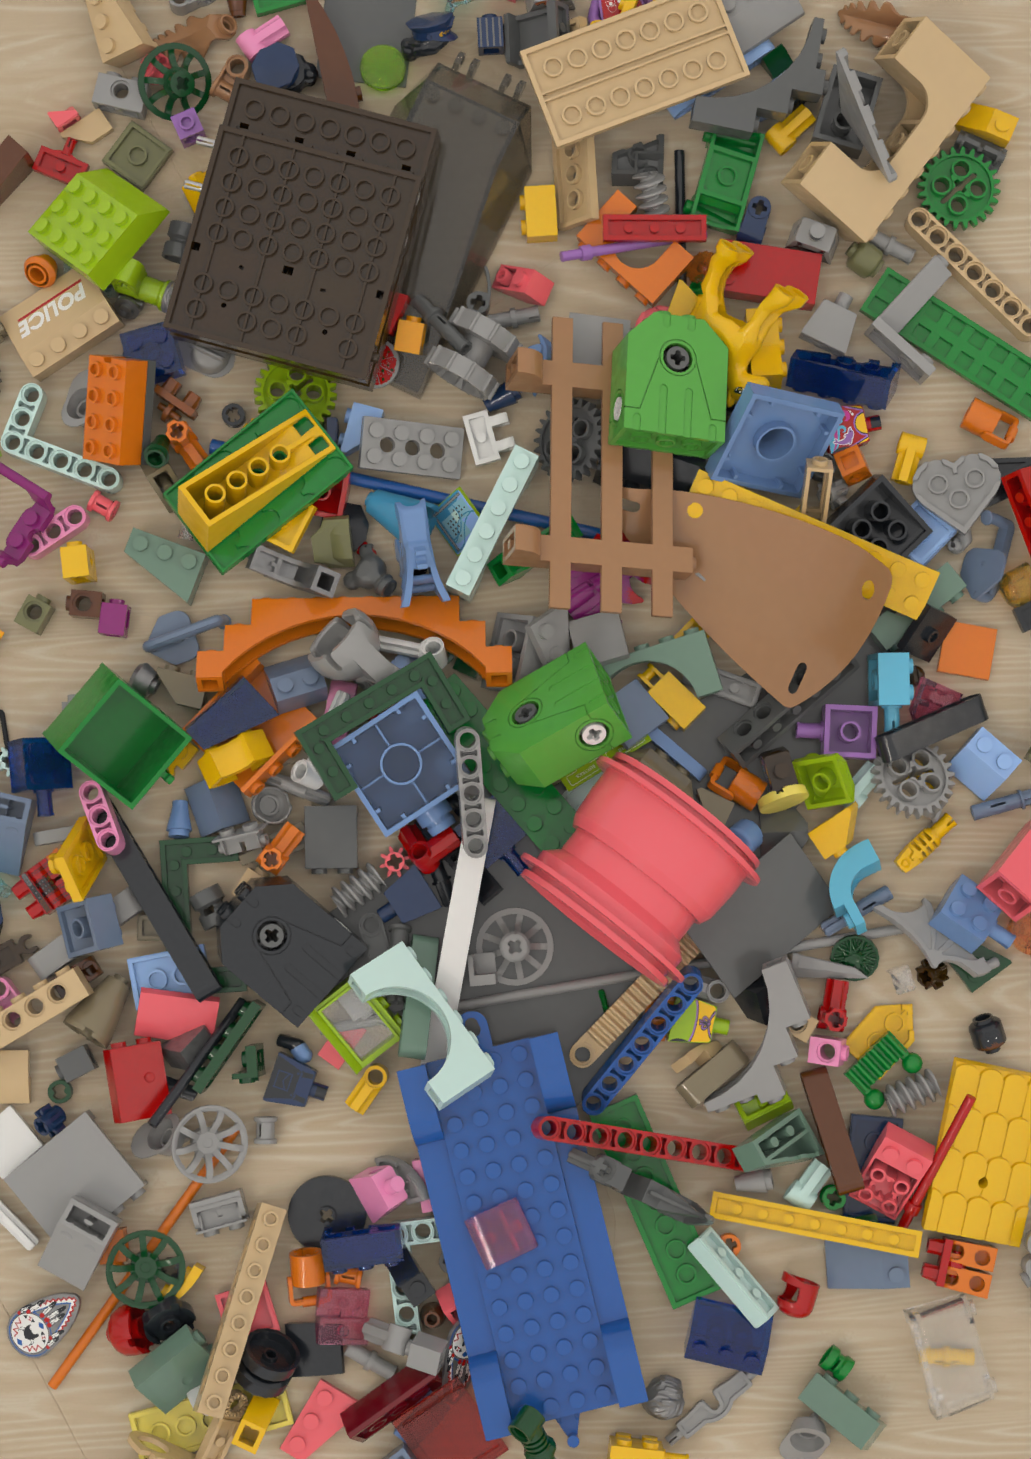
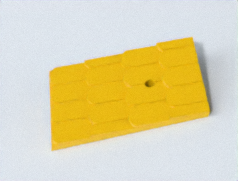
M954 1057L935 1153L967 1094L973 1095L976 1101L927 1191L921 1226L925 1230L1020 1248L1031 1195V1073Z

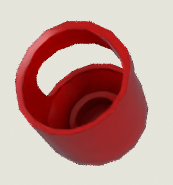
M783 1271L781 1279L786 1282V1288L782 1295L777 1296L776 1300L780 1311L793 1318L809 1316L814 1309L820 1285ZM798 1290L797 1300L794 1301L792 1297Z

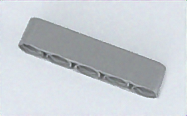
M463 726L454 735L462 845L468 856L480 858L488 850L480 738L473 728ZM470 732L474 735V741L471 745L463 746L460 744V737L463 733ZM466 759H473L476 762V767L472 772L462 770V764ZM471 785L478 788L477 796L472 799L466 798L464 796L465 788ZM471 812L480 814V820L475 825L466 823V817ZM472 839H480L482 846L478 851L468 849V843Z
M127 887L112 898L116 906L119 927L143 911L130 887ZM62 934L31 956L27 961L39 978L44 980L53 976L57 971L78 957L68 958Z

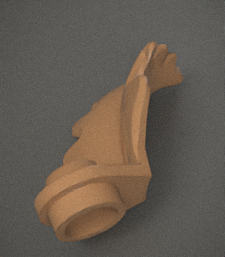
M874 0L869 2L867 9L862 1H858L857 7L854 3H850L849 8L847 5H844V8L838 11L840 23H845L844 29L851 28V35L861 31L860 41L862 42L873 37L872 44L875 47L884 45L904 18H912L900 15L890 2H884L879 9Z
M209 14L204 18L189 16L186 20L187 26L179 23L175 24V33L166 30L164 32L166 37L159 34L157 36L158 39L154 38L153 41L158 46L165 43L185 44L198 51L204 58L210 44L214 40H229L235 36L237 22L229 14ZM174 49L176 62L179 60L180 54H182L183 58L188 54L186 51ZM167 50L161 52V54L163 53L168 58Z

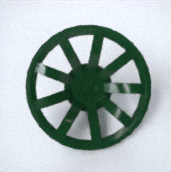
M165 43L157 46L144 58L138 72L137 84L140 97L147 109L161 119L172 121L170 117L173 116L171 115L172 108L177 98L180 99L184 111L190 109L187 101L188 95L193 94L202 98L194 107L196 113L204 107L209 98L212 85L209 67L201 54L188 45ZM174 49L188 52L181 67L176 62ZM167 50L171 68H166L155 56ZM195 57L203 70L189 73L188 67ZM149 63L164 74L163 78L145 77ZM205 76V90L203 92L195 88V79ZM144 83L163 85V89L148 98ZM169 95L164 112L158 110L153 105L158 99Z
M139 1230L121 1238L112 1248L106 1262V1278L112 1293L122 1303L138 1309H151L157 1304L162 1303L165 1298L175 1296L183 1284L186 1272L185 1259L178 1244L166 1234L155 1230ZM146 1236L161 1239L153 1252L147 1250ZM139 1237L140 1252L135 1254L124 1244ZM167 1243L177 1255L169 1259H159L158 1257ZM119 1250L131 1260V1263L126 1265H113L114 1258ZM179 1263L178 1278L172 1277L161 1270L162 1267ZM112 1272H130L131 1275L123 1283L116 1286ZM158 1277L174 1285L165 1296L162 1295L156 1282ZM136 1280L138 1281V1288L135 1300H132L121 1292ZM145 1283L150 1284L157 1300L141 1302Z

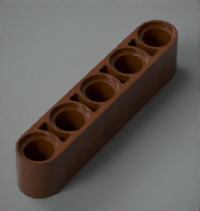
M826 1066L801 1072V1082L838 1195L842 1196L865 1189Z

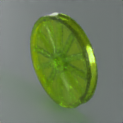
M377 45L370 48L363 55L360 71L363 80L369 87L379 91H387L397 87L402 82L406 73V64L404 57L396 48L390 45Z

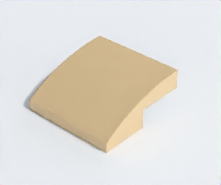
M0 1050V1104L31 1103V1077H29L30 1050Z

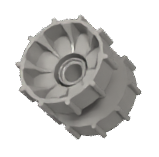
M464 306L456 307L448 321L472 343L471 350L462 356L457 351L450 350L441 345L433 346L424 363L428 365L432 372L443 378L447 383L452 384L468 395L483 401L487 399L491 401L500 383L496 381L492 374L484 369L492 356L508 363L517 347H522L523 345L515 335L480 312L465 308Z

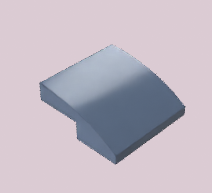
M637 679L616 692L632 735L631 739L622 743L626 750L641 742L649 733L666 723L669 719L668 715Z

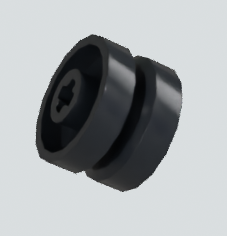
M263 1328L251 1332L248 1335L236 1374L237 1382L244 1390L255 1396L272 1398L283 1394L300 1362V1351L296 1343L289 1336L278 1330Z

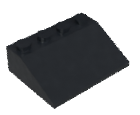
M874 474L826 522L831 526L903 557H907L933 532L883 474Z

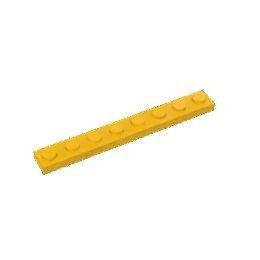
M713 1191L709 1213L715 1219L919 1258L923 1231Z

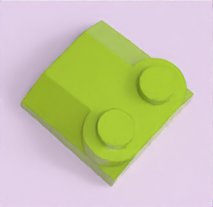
M808 753L803 758H797L792 761L798 783L805 785L809 792V797L804 801L807 810L854 802L855 784L846 760L838 753L822 755Z

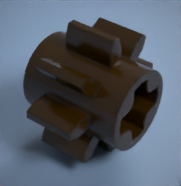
M925 958L921 961V965L915 968L917 971V981L922 986H925L926 990L931 987L937 990L944 986V981L949 979L947 976V965L943 962L934 969Z

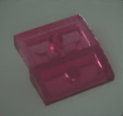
M516 1197L464 1221L486 1270L501 1265L539 1246Z
M317 1287L315 1313L317 1344L368 1345V1341L364 1339V1334L362 1333L364 1323L370 1320L367 1317L370 1290L368 1288Z

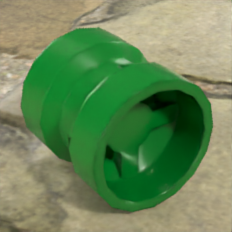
M833 1344L824 1353L818 1366L825 1371L829 1370L832 1372L833 1377L841 1382L852 1370L855 1360L841 1354V1350Z

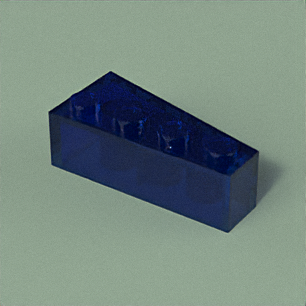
M796 349L791 356L786 380L787 387H791L797 392L808 391L817 393L822 398L834 397L842 399L847 404L859 403L867 405L872 410H886L896 392L902 364L892 362L891 367L879 365L880 360L869 359V362L859 363L851 356H840L836 359H831L830 353Z

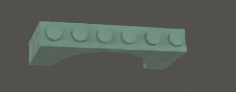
M698 627L683 631L684 636L674 639L673 635L659 639L660 644L651 647L649 643L634 647L635 652L629 653L630 658L603 665L612 680L617 674L630 666L647 662L661 663L681 672L693 686L698 698L724 691L705 630L699 631Z

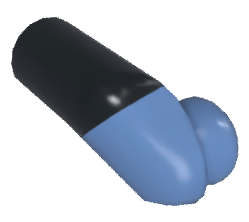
M284 1034L278 1036L277 1046L289 1049L297 1061L307 1063L312 1059V1051L304 1040Z

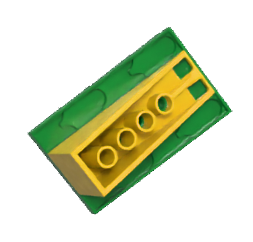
M292 388L163 493V498L223 576L252 554L256 548L279 532L284 525L353 471V465Z

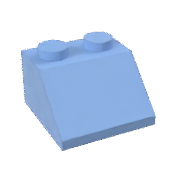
M980 727L948 762L952 763L947 771L954 772L955 778L982 801H985L1011 775L1022 760L984 727Z

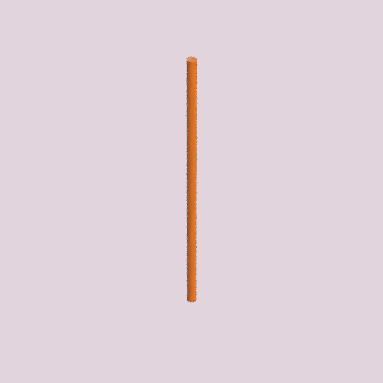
M239 1130L223 1138V1141L233 1143L240 1133ZM221 1148V1150H220V1152H221L223 1155H224V1154L226 1153V1151H227L226 1149H222V1148ZM215 1156L212 1157L213 1169L219 1162ZM205 1164L198 1172V1176L206 1177ZM191 1182L158 1228V1232L168 1234L203 1183ZM152 1237L147 1244V1250L153 1252L161 1239ZM127 1272L118 1285L123 1283L131 1273ZM128 1288L121 1293L125 1294ZM113 1293L48 1382L51 1388L56 1390L119 1303L120 1300Z

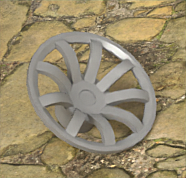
M507 908L498 911L484 922L477 936V953H483V939L499 944L500 949L493 952L495 957L501 955L504 957L497 971L498 982L514 986L528 984L540 977L552 960L554 943L549 927L541 917L526 909ZM517 914L514 931H509L502 916ZM523 915L537 922L525 934L521 933ZM495 920L504 934L502 938L485 933ZM542 928L546 935L547 943H530L528 939ZM530 950H547L543 964H540L529 955ZM524 959L537 969L535 973L524 978L521 961ZM510 962L515 963L517 979L502 977Z
M205 1105L191 1110L178 1122L171 1139V1153L176 1167L188 1179L203 1184L217 1183L234 1174L243 1163L248 1148V1135L242 1120L228 1108L219 1105ZM202 1112H217V1116L210 1127H207ZM224 1114L235 1122L230 1128L218 1131ZM196 1115L199 1128L193 1132L184 1127V1125ZM239 1130L241 1145L223 1141L222 1138L228 1137ZM180 1132L190 1137V1145L177 1148ZM221 1148L239 1152L233 1165L220 1152ZM194 1151L195 1154L192 1162L185 1168L178 1155ZM214 1156L227 1169L216 1176H213L212 1157ZM201 1158H204L206 1177L192 1173L198 1166Z

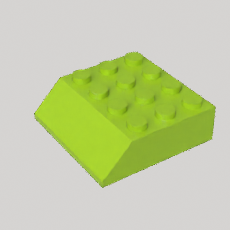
M108 168L77 173L30 228L28 233L46 250L104 291L167 217L170 211Z

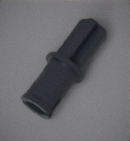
M440 859L438 868L430 873L434 881L432 886H436L443 906L449 907L453 889L449 880L451 876L447 875L443 862Z

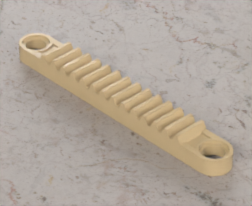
M688 933L679 942L682 961L676 968L678 971L687 966L701 952ZM641 974L572 1046L569 1056L573 1065L579 1068H586L593 1064L673 979L666 976L669 982L665 987H662ZM585 1047L590 1051V1058L587 1061H580L576 1058L575 1052L578 1048Z

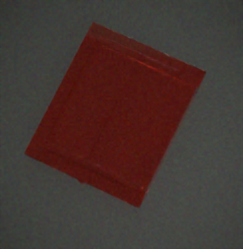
M458 1376L391 1420L417 1459H496L509 1450L502 1438L486 1441L477 1403Z

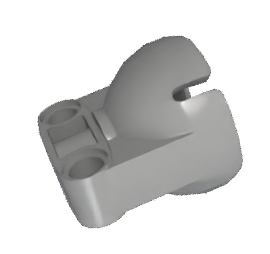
M356 608L344 611L342 619L339 617L332 619L317 635L310 647L311 653L308 655L311 666L322 676L334 681L353 680L363 690L400 670L379 652V631L373 620L363 611Z

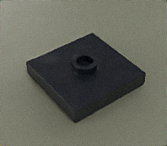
M926 603L918 619H913L897 647L929 663L957 619Z

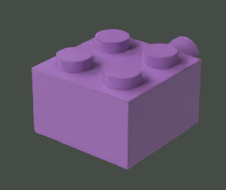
M825 704L822 706V721L820 723H796V738L819 739L821 742L820 755L838 753L844 759L874 760L876 759V742L874 737L877 736L878 706Z

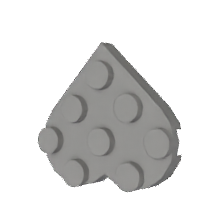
M982 453L963 455L954 463L946 459L927 461L914 474L912 492L916 500L924 508L965 536L997 494L1001 484V473L998 469V464L991 457Z

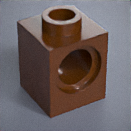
M71 589V596L67 595L66 611H69V615L73 618L99 620L101 604L106 602V594L98 591ZM84 598H89L91 601L90 608L86 611H81L79 609L80 601Z

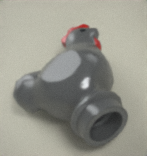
M363 542L357 550L361 560L353 571L348 572L344 576V585L350 590H356L357 588L374 589L377 595L389 597L396 589L397 582L393 579L392 575L386 574V564L376 555L377 552L373 549V544Z

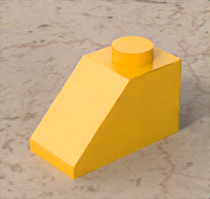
M856 801L808 833L824 859L831 855L836 859L848 850L846 846L853 840L858 811Z

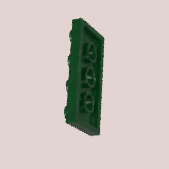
M256 999L252 1002L248 1001L242 1006L237 1014L241 1017L237 1024L234 1022L229 1025L222 1036L225 1038L223 1044L216 1045L208 1055L207 1059L210 1062L207 1067H200L192 1079L195 1082L192 1087L193 1090L199 1094L207 1091L266 1004Z

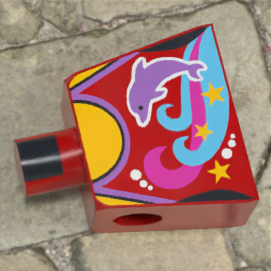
M861 405L841 406L845 416L834 434L826 453L833 456L856 444L859 448L867 445L870 441L868 432L882 429L880 416L865 417L863 406Z

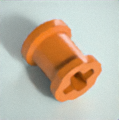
M338 1260L334 1284L338 1285L340 1282L355 1285V1288L360 1289L364 1265L356 1267L343 1264L342 1261Z

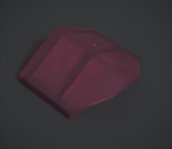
M921 677L909 707L911 718L914 720L960 700L963 694L925 677Z

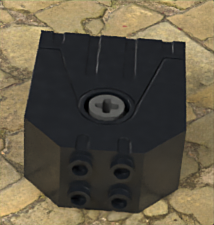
M288 875L250 878L247 883L245 881L241 882L234 891L236 894L230 902L225 901L216 912L218 914L216 917L218 956L227 969L298 1028L368 948L361 938Z

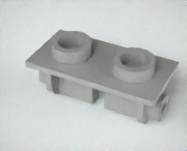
M257 821L244 824L239 829H234L233 826L224 828L219 831V835L212 840V843L220 842L218 845L219 853L226 856L243 852L242 842L245 843L247 851L265 847L269 843V837L266 833H263V829L268 823L258 824Z

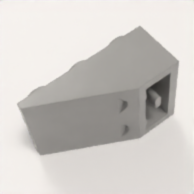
M75 1195L69 1201L58 1221L38 1266L84 1291L123 1220L81 1196Z

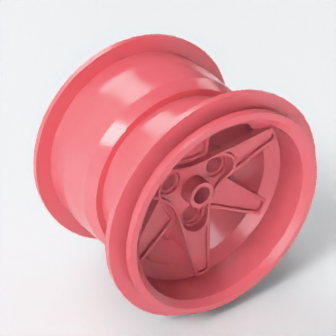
M616 752L612 759L606 756H599L596 763L603 774L591 788L575 813L573 821L574 833L561 849L542 850L537 858L524 852L520 858L531 870L524 869L520 875L559 911L638 972L662 987H665L669 982L666 976L678 983H682L685 978L676 969L682 961L680 940L694 923L701 924L710 920L732 897L742 882L757 886L760 883V877L754 870L760 865V861L750 848L728 827L654 770L621 752Z

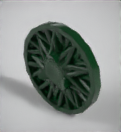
M853 934L844 936L835 943L831 950L830 960L831 962L855 967L869 977L878 967L879 954L872 940L863 935ZM843 978L850 981L864 980V978Z

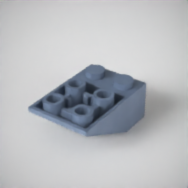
M0 792V872L20 876L37 800Z

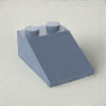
M824 1240L828 1289L910 1288L908 1256Z

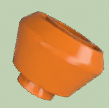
M40 254L31 256L25 261L24 272L30 283L37 287L46 288L54 284L58 266L51 256Z

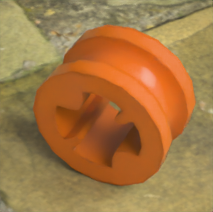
M732 1233L722 1234L720 1238L724 1243H726L725 1239L731 1238V1242L735 1240L736 1246L732 1247V1252L737 1256L741 1250V1243L738 1237Z

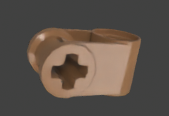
M236 54L227 59L219 76H217L210 88V96H217L229 103L235 78L239 77L249 80L251 77V69L246 58ZM236 65L245 66L240 74L232 72Z

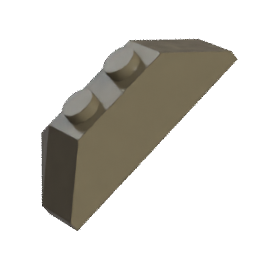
M645 748L624 753L654 770L694 799L692 780L688 778L690 773L679 764L676 767L667 761L669 756L659 748L655 751L651 748Z

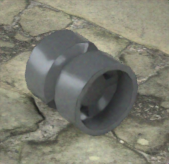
M179 220L170 221L167 233L170 240L164 244L163 258L177 264L181 263L191 223Z
M219 883L189 898L194 911L201 914L198 919L205 931L216 927V917L218 916L216 912L224 903L225 895ZM214 906L215 912L211 911L210 907Z

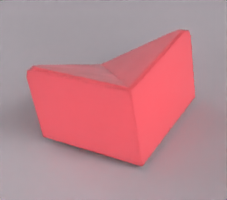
M73 106L65 111L47 113L60 133L81 120Z

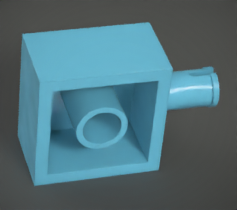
M909 652L867 655L868 706H878L884 709V732L900 726L899 708L910 705V700L914 698L913 684H910V674L913 673V659L909 658Z

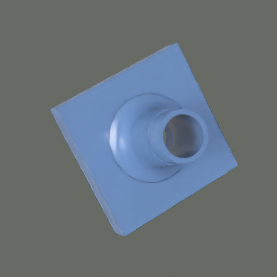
M747 382L725 426V443L710 456L705 466L708 476L711 480L720 482L726 480L739 486L801 499L806 458L813 459L814 456L824 455L845 413L838 402Z

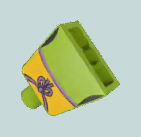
M677 996L675 997L674 1005L681 1001ZM695 998L668 1031L667 1041L710 1043L712 1032L723 1035L728 1034L730 1020L716 1017V1006Z

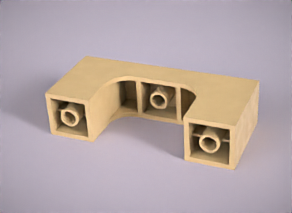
M927 16L904 18L873 59L901 85L907 100L904 116L884 142L890 156L887 160L897 173V180L888 183L873 159L867 165L860 168L832 142H811L781 181L784 187L827 225L838 229V235L845 241L867 243L876 236L879 225L891 216L894 205L898 200L903 199L907 195L909 185L913 180L922 175L925 164L929 159L937 155L940 150V144L944 139L952 135L956 128L955 124L960 118L968 114L971 109V103L986 90V83L991 78Z

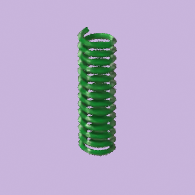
M601 989L598 990V994L601 999L603 1012H605L609 1008V1005H607L609 1003H607V997L604 996L606 995L604 994L606 993L605 990Z

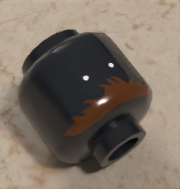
M984 1013L974 1017L973 1022L969 1026V1033L974 1048L979 1051H985L986 1054L1000 1051V1047L1007 1040L1001 1019L993 1016L991 1013Z

